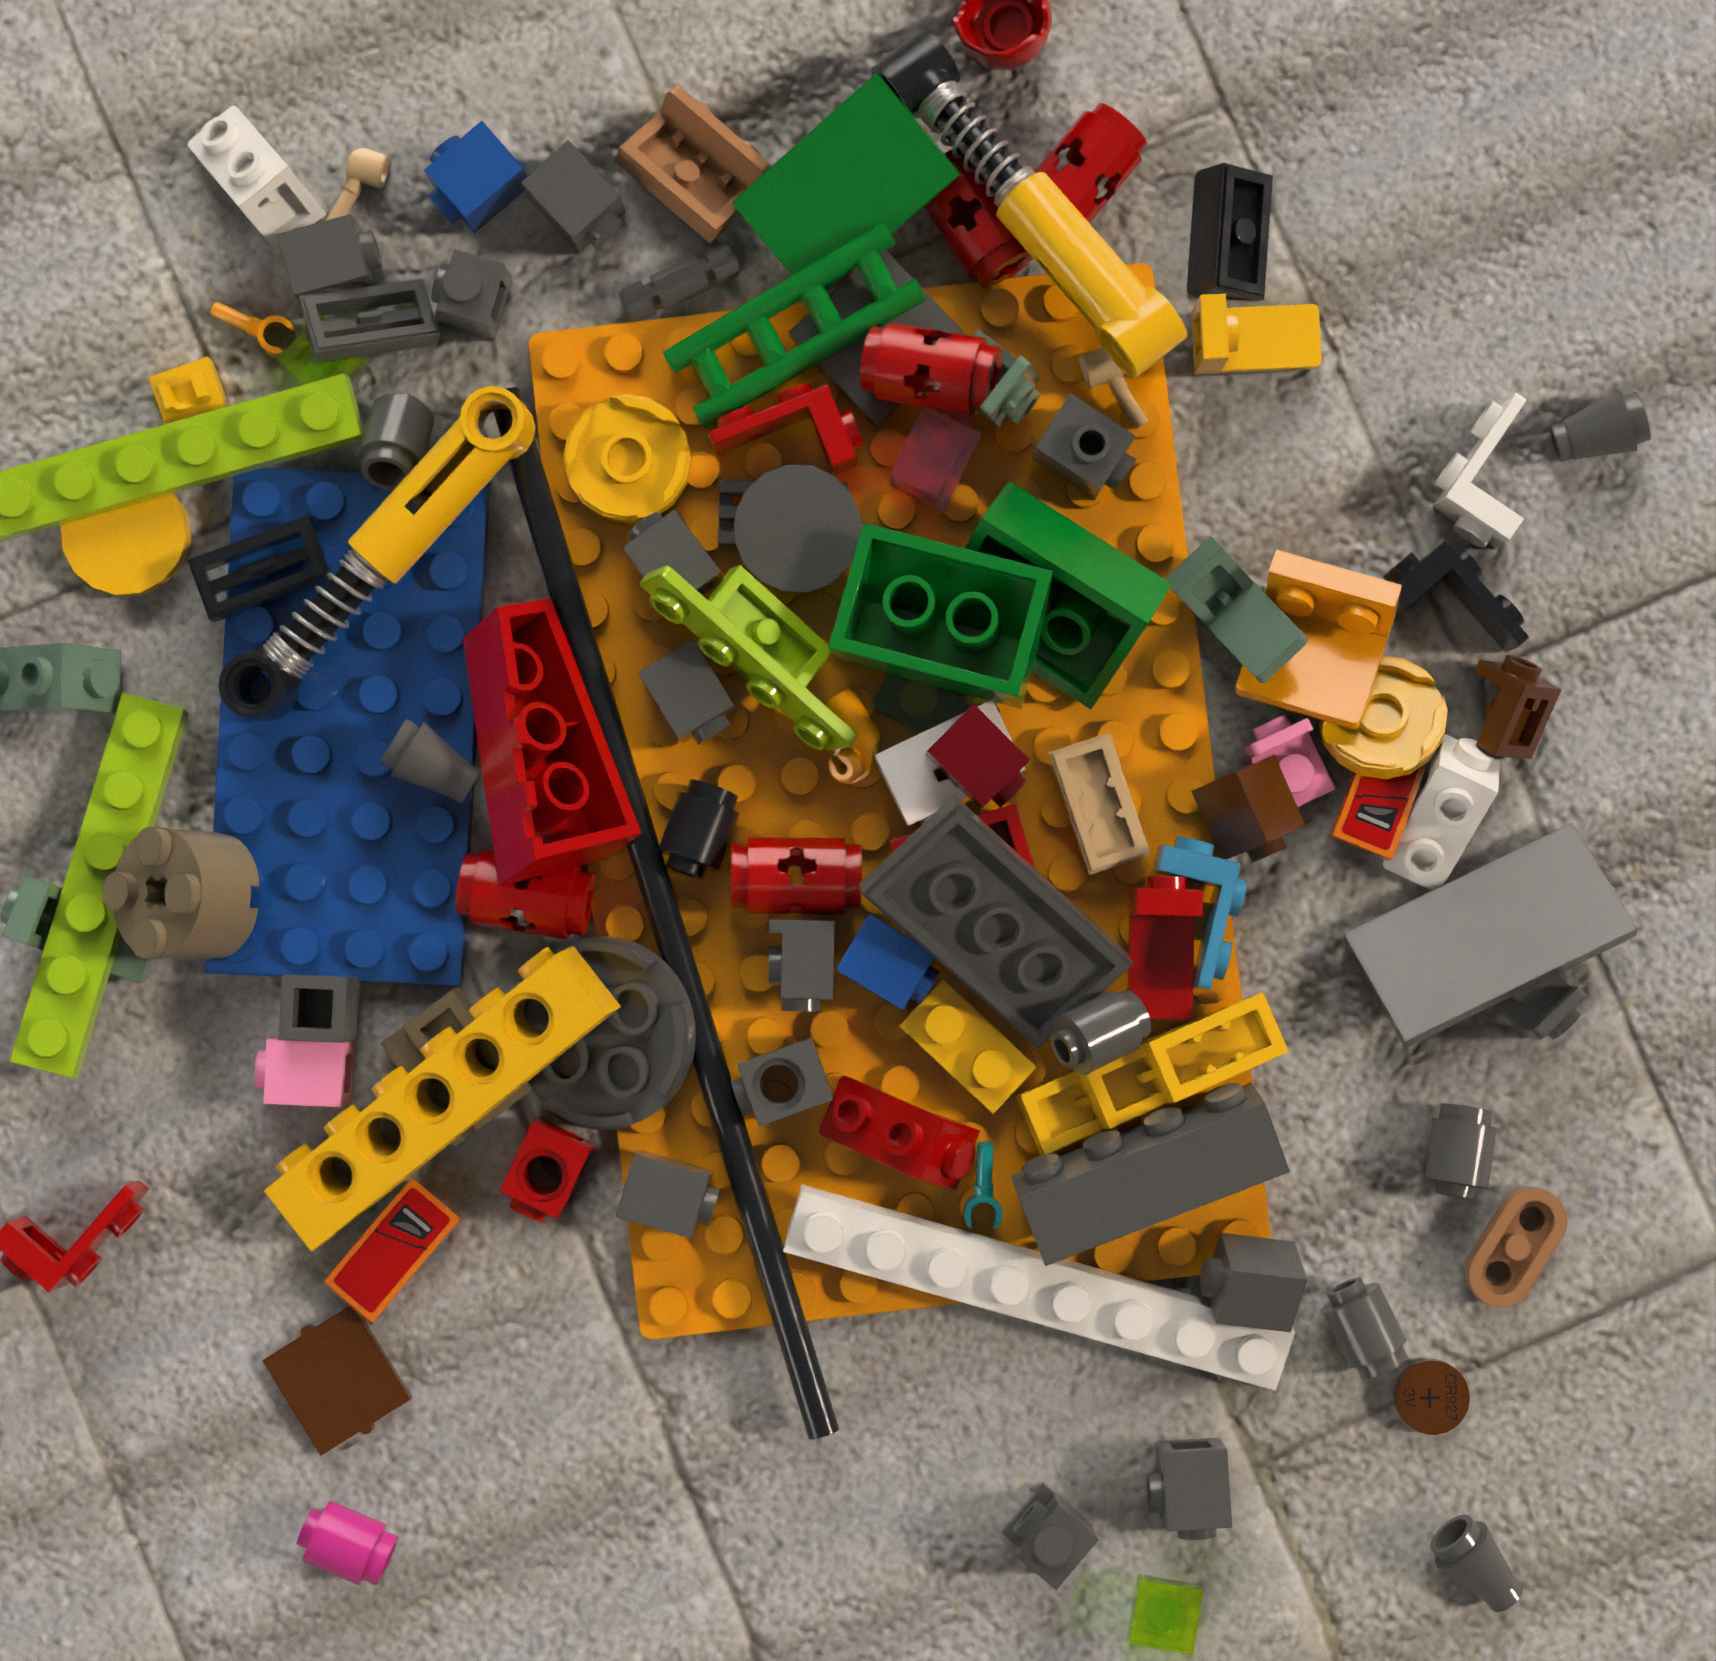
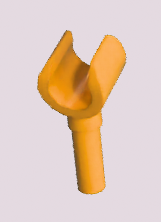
M215 302L211 309V316L244 330L246 334L257 338L263 351L271 357H283L286 355V352L266 343V334L270 329L281 327L289 333L296 335L291 322L282 316H269L261 320L254 316H248L220 302Z

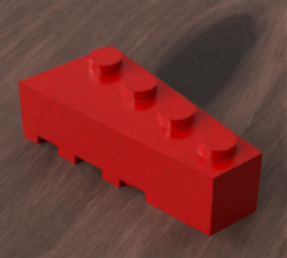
M551 598L497 607L463 637V645L498 886L605 860L641 835L642 832Z

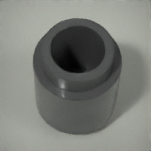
M406 393L383 395L373 402L358 457L362 465L361 471L363 476L374 486L386 490H394L426 455L434 425V417L430 409L418 398Z
M1128 990L1120 993L1107 991L1057 1016L1053 1024L1054 1033L1051 1035V1046L1056 1058L1064 1067L1072 1068L1081 1075H1088L1139 1049L1142 1039L1148 1037L1151 1033L1150 1017L1142 1001L1133 992Z
M1441 1103L1439 1118H1432L1424 1179L1436 1181L1435 1194L1474 1200L1475 1188H1489L1497 1128L1491 1127L1492 1111L1464 1105Z
M1357 1277L1347 1280L1327 1292L1330 1302L1322 1307L1321 1313L1348 1367L1356 1368L1361 1379H1371L1380 1376L1406 1361L1408 1356L1402 1346L1406 1342V1337L1379 1283L1365 1285L1362 1278Z

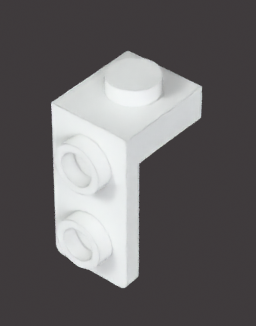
M1518 393L1513 394L1502 405L1492 401L1487 406L1470 431V433L1479 438L1466 458L1457 452L1435 483L1444 491L1433 507L1456 522L1453 530L1460 537L1480 548H1485L1489 544L1496 549L1506 543L1524 520L1514 511L1471 483L1527 399Z
M1444 734L1442 743L1430 760L1428 781L1410 811L1393 859H1384V868L1432 891L1443 886L1498 794L1500 759L1476 746L1477 741L1473 739L1461 738L1457 740Z

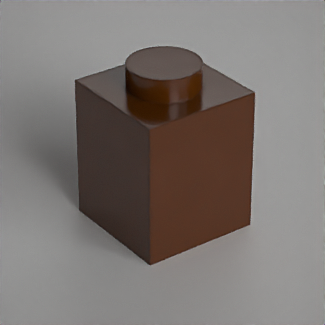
M1275 755L1191 791L1218 854L1222 859L1227 860L1247 852L1251 863L1287 848L1282 836L1305 826Z

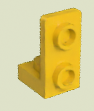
M1204 294L1199 296L1191 311L1194 375L1316 369L1322 362L1319 307L1316 304L1227 308L1226 294Z

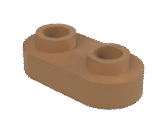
M1534 1186L1519 1187L1504 1197L1465 1261V1283L1469 1291L1476 1298L1488 1305L1501 1308L1513 1306L1527 1296L1566 1232L1567 1213L1558 1197L1547 1190ZM1533 1206L1538 1211L1539 1220L1533 1228L1525 1230L1519 1221L1520 1214L1525 1208ZM1494 1261H1501L1505 1266L1503 1279L1498 1283H1489L1486 1278L1488 1265Z

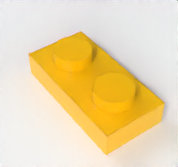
M941 979L926 995L922 1003L918 1004L899 1024L912 1039L992 1114L999 1109L1037 1068L944 979Z

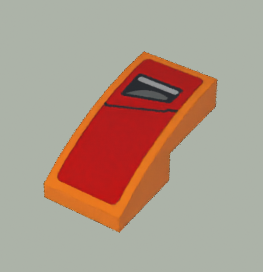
M1426 764L1409 775L1390 779L1360 776L1351 771L1348 779L1351 781L1328 836L1385 860H1392L1412 809Z
M411 1178L333 1269L323 1284L372 1325L410 1282L424 1262L457 1226L461 1218L415 1179Z

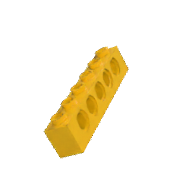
M574 946L555 955L549 947L540 951L517 970L524 980L505 995L501 988L497 987L485 995L468 1010L475 1020L456 1034L451 1026L441 1031L420 1048L419 1051L426 1059L409 1073L402 1065L393 1070L371 1088L377 1097L374 1102L361 1112L354 1104L323 1127L329 1136L327 1140L313 1151L305 1143L275 1166L282 1176L263 1191L311 1252L336 1236L621 1007ZM528 999L537 1000L545 1006L549 1016L548 1026L545 1031L537 1030L527 1022L524 1015V1006ZM479 1039L488 1040L496 1047L499 1054V1064L496 1070L484 1067L477 1059L475 1049ZM430 1078L441 1081L447 1087L450 1095L448 1108L438 1107L430 1100L427 1092ZM382 1118H387L398 1126L401 1134L399 1147L389 1145L382 1138L379 1129ZM334 1157L343 1159L350 1166L352 1171L351 1185L343 1184L335 1177L332 1170Z

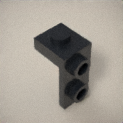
M1444 541L1421 560L1411 552L1382 576L1385 581L1402 585L1395 615L1405 610L1438 580L1442 579L1505 652L1519 647L1529 638L1527 633L1521 628L1524 618L1520 611L1505 596L1498 594L1496 597L1493 596L1479 579L1482 575V570L1478 563L1466 550L1459 546L1452 549Z

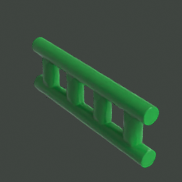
M884 221L663 351L669 366L675 373L692 364L710 397L694 406L693 409L705 429L717 423L716 421L725 414L743 408L866 336L873 326L881 327L927 300L915 277L897 287L881 258L880 253L896 244ZM857 267L875 301L842 320L824 286ZM802 300L820 333L786 352L769 318ZM747 332L764 366L731 384L714 351Z

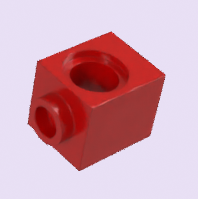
M538 1117L532 1121L499 1192L513 1198L509 1205L511 1209L530 1219L544 1222L547 1215L558 1219L565 1213L597 1143L542 1117ZM548 1156L559 1163L562 1169V1181L557 1189L544 1190L533 1183L530 1176V1166L535 1157Z

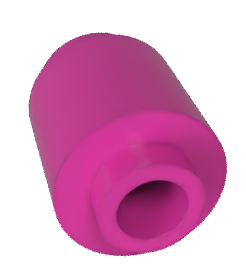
M330 1500L323 1512L315 1508L311 1509L302 1526L296 1544L306 1548L303 1556L304 1563L359 1586L363 1580L377 1586L390 1562L399 1536L385 1531L387 1524Z

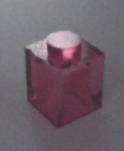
M922 407L890 473L889 486L941 511L947 512L980 443L982 433L972 429L974 420L965 414L937 410L936 412L930 408Z

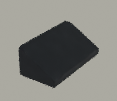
M1227 163L1214 165L1199 170L1196 173L1187 276L1188 294L1195 296L1226 294V299L1264 300L1273 175Z

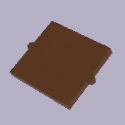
M350 1306L316 1327L311 1324L304 1326L301 1329V1336L262 1360L320 1456L358 1432L369 1434L374 1428V1422L412 1399L411 1394L368 1324Z

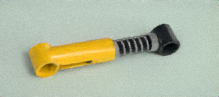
M927 29L919 30L872 67V76L875 73L880 74L915 118L921 119L932 133L942 134L941 143L943 146H953V157L964 159L963 168L965 171L975 172V182L977 184H986V195L988 197H995L994 204L998 207L996 214L998 219L1091 324L1105 352L1123 373L1130 378H1137L1187 338V330L1184 323L1170 302L1156 289L1149 286L1145 287L1045 172L1036 173L1031 166L1022 167L1018 163L1020 154L1014 153L1011 155L1007 150L1008 140L1000 142L996 137L997 128L989 129L985 125L986 115H976L974 112L975 102L966 103L967 94L957 85L961 77L955 61L933 33Z
M488 386L480 388L469 395L461 407L459 419L347 541L352 546L351 550H348V554H344L347 562L339 560L341 566L339 571L335 575L327 573L329 582L323 588L315 586L318 594L311 601L303 599L306 607L299 615L296 612H292L294 620L287 628L284 625L280 626L282 633H273V636H270V640H266V644H258L252 652L237 655L226 663L220 673L218 687L221 699L228 709L239 716L263 721L280 719L289 713L297 701L299 686L303 683L301 680L302 675L309 671V667H313L312 657L316 653H325L324 644L328 640H337L336 631L339 627H349L347 619L351 614H361L359 605L363 601H372L371 592L375 588L384 589L383 585H387V581L397 584L508 460L518 458L528 450L535 433L533 416L513 393L503 387ZM500 409L510 410L513 419L509 431L500 438H486L483 428L488 415ZM265 670L270 676L271 691L264 701L253 704L248 697V682L254 674Z

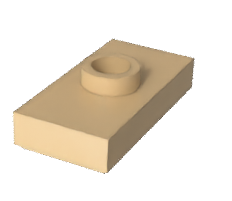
M1110 733L1047 754L1087 875L1151 855Z

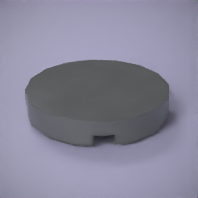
M788 464L765 472L745 490L735 511L734 540L743 564L760 582L781 592L808 594L832 585L852 564L861 532V517L853 495L836 476L815 466Z

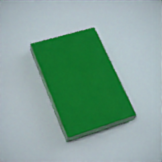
M875 73L731 203L789 273L793 275L883 221L893 235L955 181L961 173L880 74ZM848 273L825 285V290L828 292Z

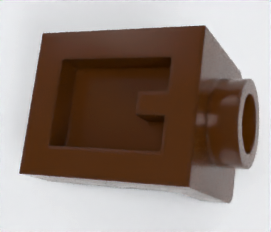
M1506 655L1504 662L1479 660L1474 672L1500 686V690L1496 699L1491 702L1486 710L1484 727L1476 746L1494 756L1532 759L1562 689L1539 678L1542 668L1523 658Z

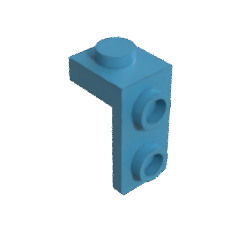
M1177 836L1174 847L1162 845L1157 848L1152 872L1167 876L1186 877L1188 881L1214 887L1193 976V987L1210 990L1213 978L1223 980L1226 974L1232 943L1223 941L1228 915L1239 916L1245 897L1247 880L1237 878L1241 863L1212 856L1215 845Z

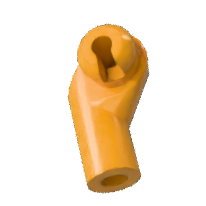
M852 686L825 702V705L858 735L850 747L835 749L834 755L830 756L828 762L831 776L842 784L858 783L872 771L875 761L874 756L877 754L881 741L878 727Z

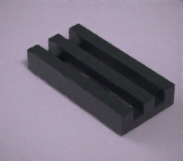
M305 516L187 560L209 620L215 623L328 581L327 573H332L325 560L322 544L318 541L313 519ZM302 536L305 545L303 547L211 581L207 573L209 570ZM310 560L313 566L310 569L221 602L217 601V594Z

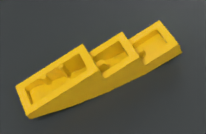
M1261 992L1142 1041L1139 1049L1088 1075H1081L1073 1070L1015 1095V1098L1039 1154L1044 1155L1103 1129L1114 1128L1167 1103H1176L1289 1051L1266 997Z

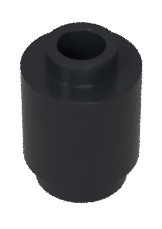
M690 779L686 792H679L658 848V851L669 856L666 864L667 868L697 879L703 878L705 870L719 872L739 813L734 810L738 800L736 794L703 781Z

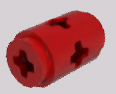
M1099 103L1092 112L1084 111L1035 172H1045L1082 216L1091 223L1142 161L1140 152L1147 145V141L1139 129L1120 112L1111 106ZM1070 148L1066 154L1070 164L1065 165L1062 170L1057 169L1056 166L1060 162L1058 154L1061 150ZM1102 177H1106L1108 181L1104 187L1107 192L1098 199L1096 197L1099 189L1095 183L1100 181Z
M953 149L944 154L961 175L929 202L925 209L938 230L943 233L951 251L968 278H977L983 288H990L1006 278H1011L1017 274L1033 258L998 219L996 215L998 207L994 204L995 197H988L986 195V184H977L974 180L975 172L965 171L963 168L964 159L954 158L952 155ZM981 204L982 209L974 213L973 209ZM976 221L977 225L974 229L970 230L968 225Z
M892 322L888 323L885 328L873 326L867 334L860 366L861 389L874 392L877 400L973 415L976 410H980L983 402L999 383L1002 362L1001 348L987 345V340L984 337Z
M748 837V843H732L731 907H747V914L802 913L844 915L845 908H860L861 890L859 887V883L862 882L861 844H846L845 838ZM789 867H801V874L804 878L802 885L790 884Z
M484 849L481 855L467 853L463 860L457 883L456 912L458 915L470 917L472 924L568 940L571 934L584 936L588 930L592 916L596 877L594 873L582 872L581 866L542 875L540 879L530 878L498 886L493 850ZM512 909L523 911L524 920L530 922V924H519L518 917L510 915Z

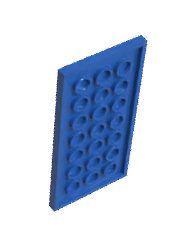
M261 468L233 477L230 544L309 516L313 519L317 530L315 532L318 541L321 542L324 549L327 565L330 566L332 574L335 575L341 568L339 560L347 562L344 554H348V550H351L352 547L347 541L393 490L374 486L359 472ZM490 482L397 584L387 581V585H383L384 589L375 588L371 592L372 601H363L359 605L361 614H351L347 619L349 627H339L336 631L337 640H328L324 644L325 653H316L312 657L313 667H309V671L302 675L301 680L303 683L299 686L297 701L289 713L280 719L272 721L256 720L239 716L228 709L221 699L213 832L236 837L251 853L258 870L259 887H251L250 908H258L254 928L241 948L228 957L206 960L205 973L282 977L285 974L358 977V981L463 985L467 916L457 914L455 899L460 869L465 856L471 851L474 784L463 802L459 803L451 797L391 777L390 775L393 770L381 764L380 760L407 718L420 727L423 722L428 724L469 764L475 767L477 735L463 637L483 620ZM302 536L228 563V574L305 546ZM306 561L228 590L226 599L313 567L311 561ZM329 580L225 618L222 670L226 663L235 656L252 652L258 644H266V640H270V636H273V633L278 632L281 634L280 626L284 625L287 628L294 620L292 612H296L299 615L306 607L303 599L311 601L318 594L315 586L323 588ZM265 670L254 674L248 682V697L253 704L264 701L271 691L270 676Z

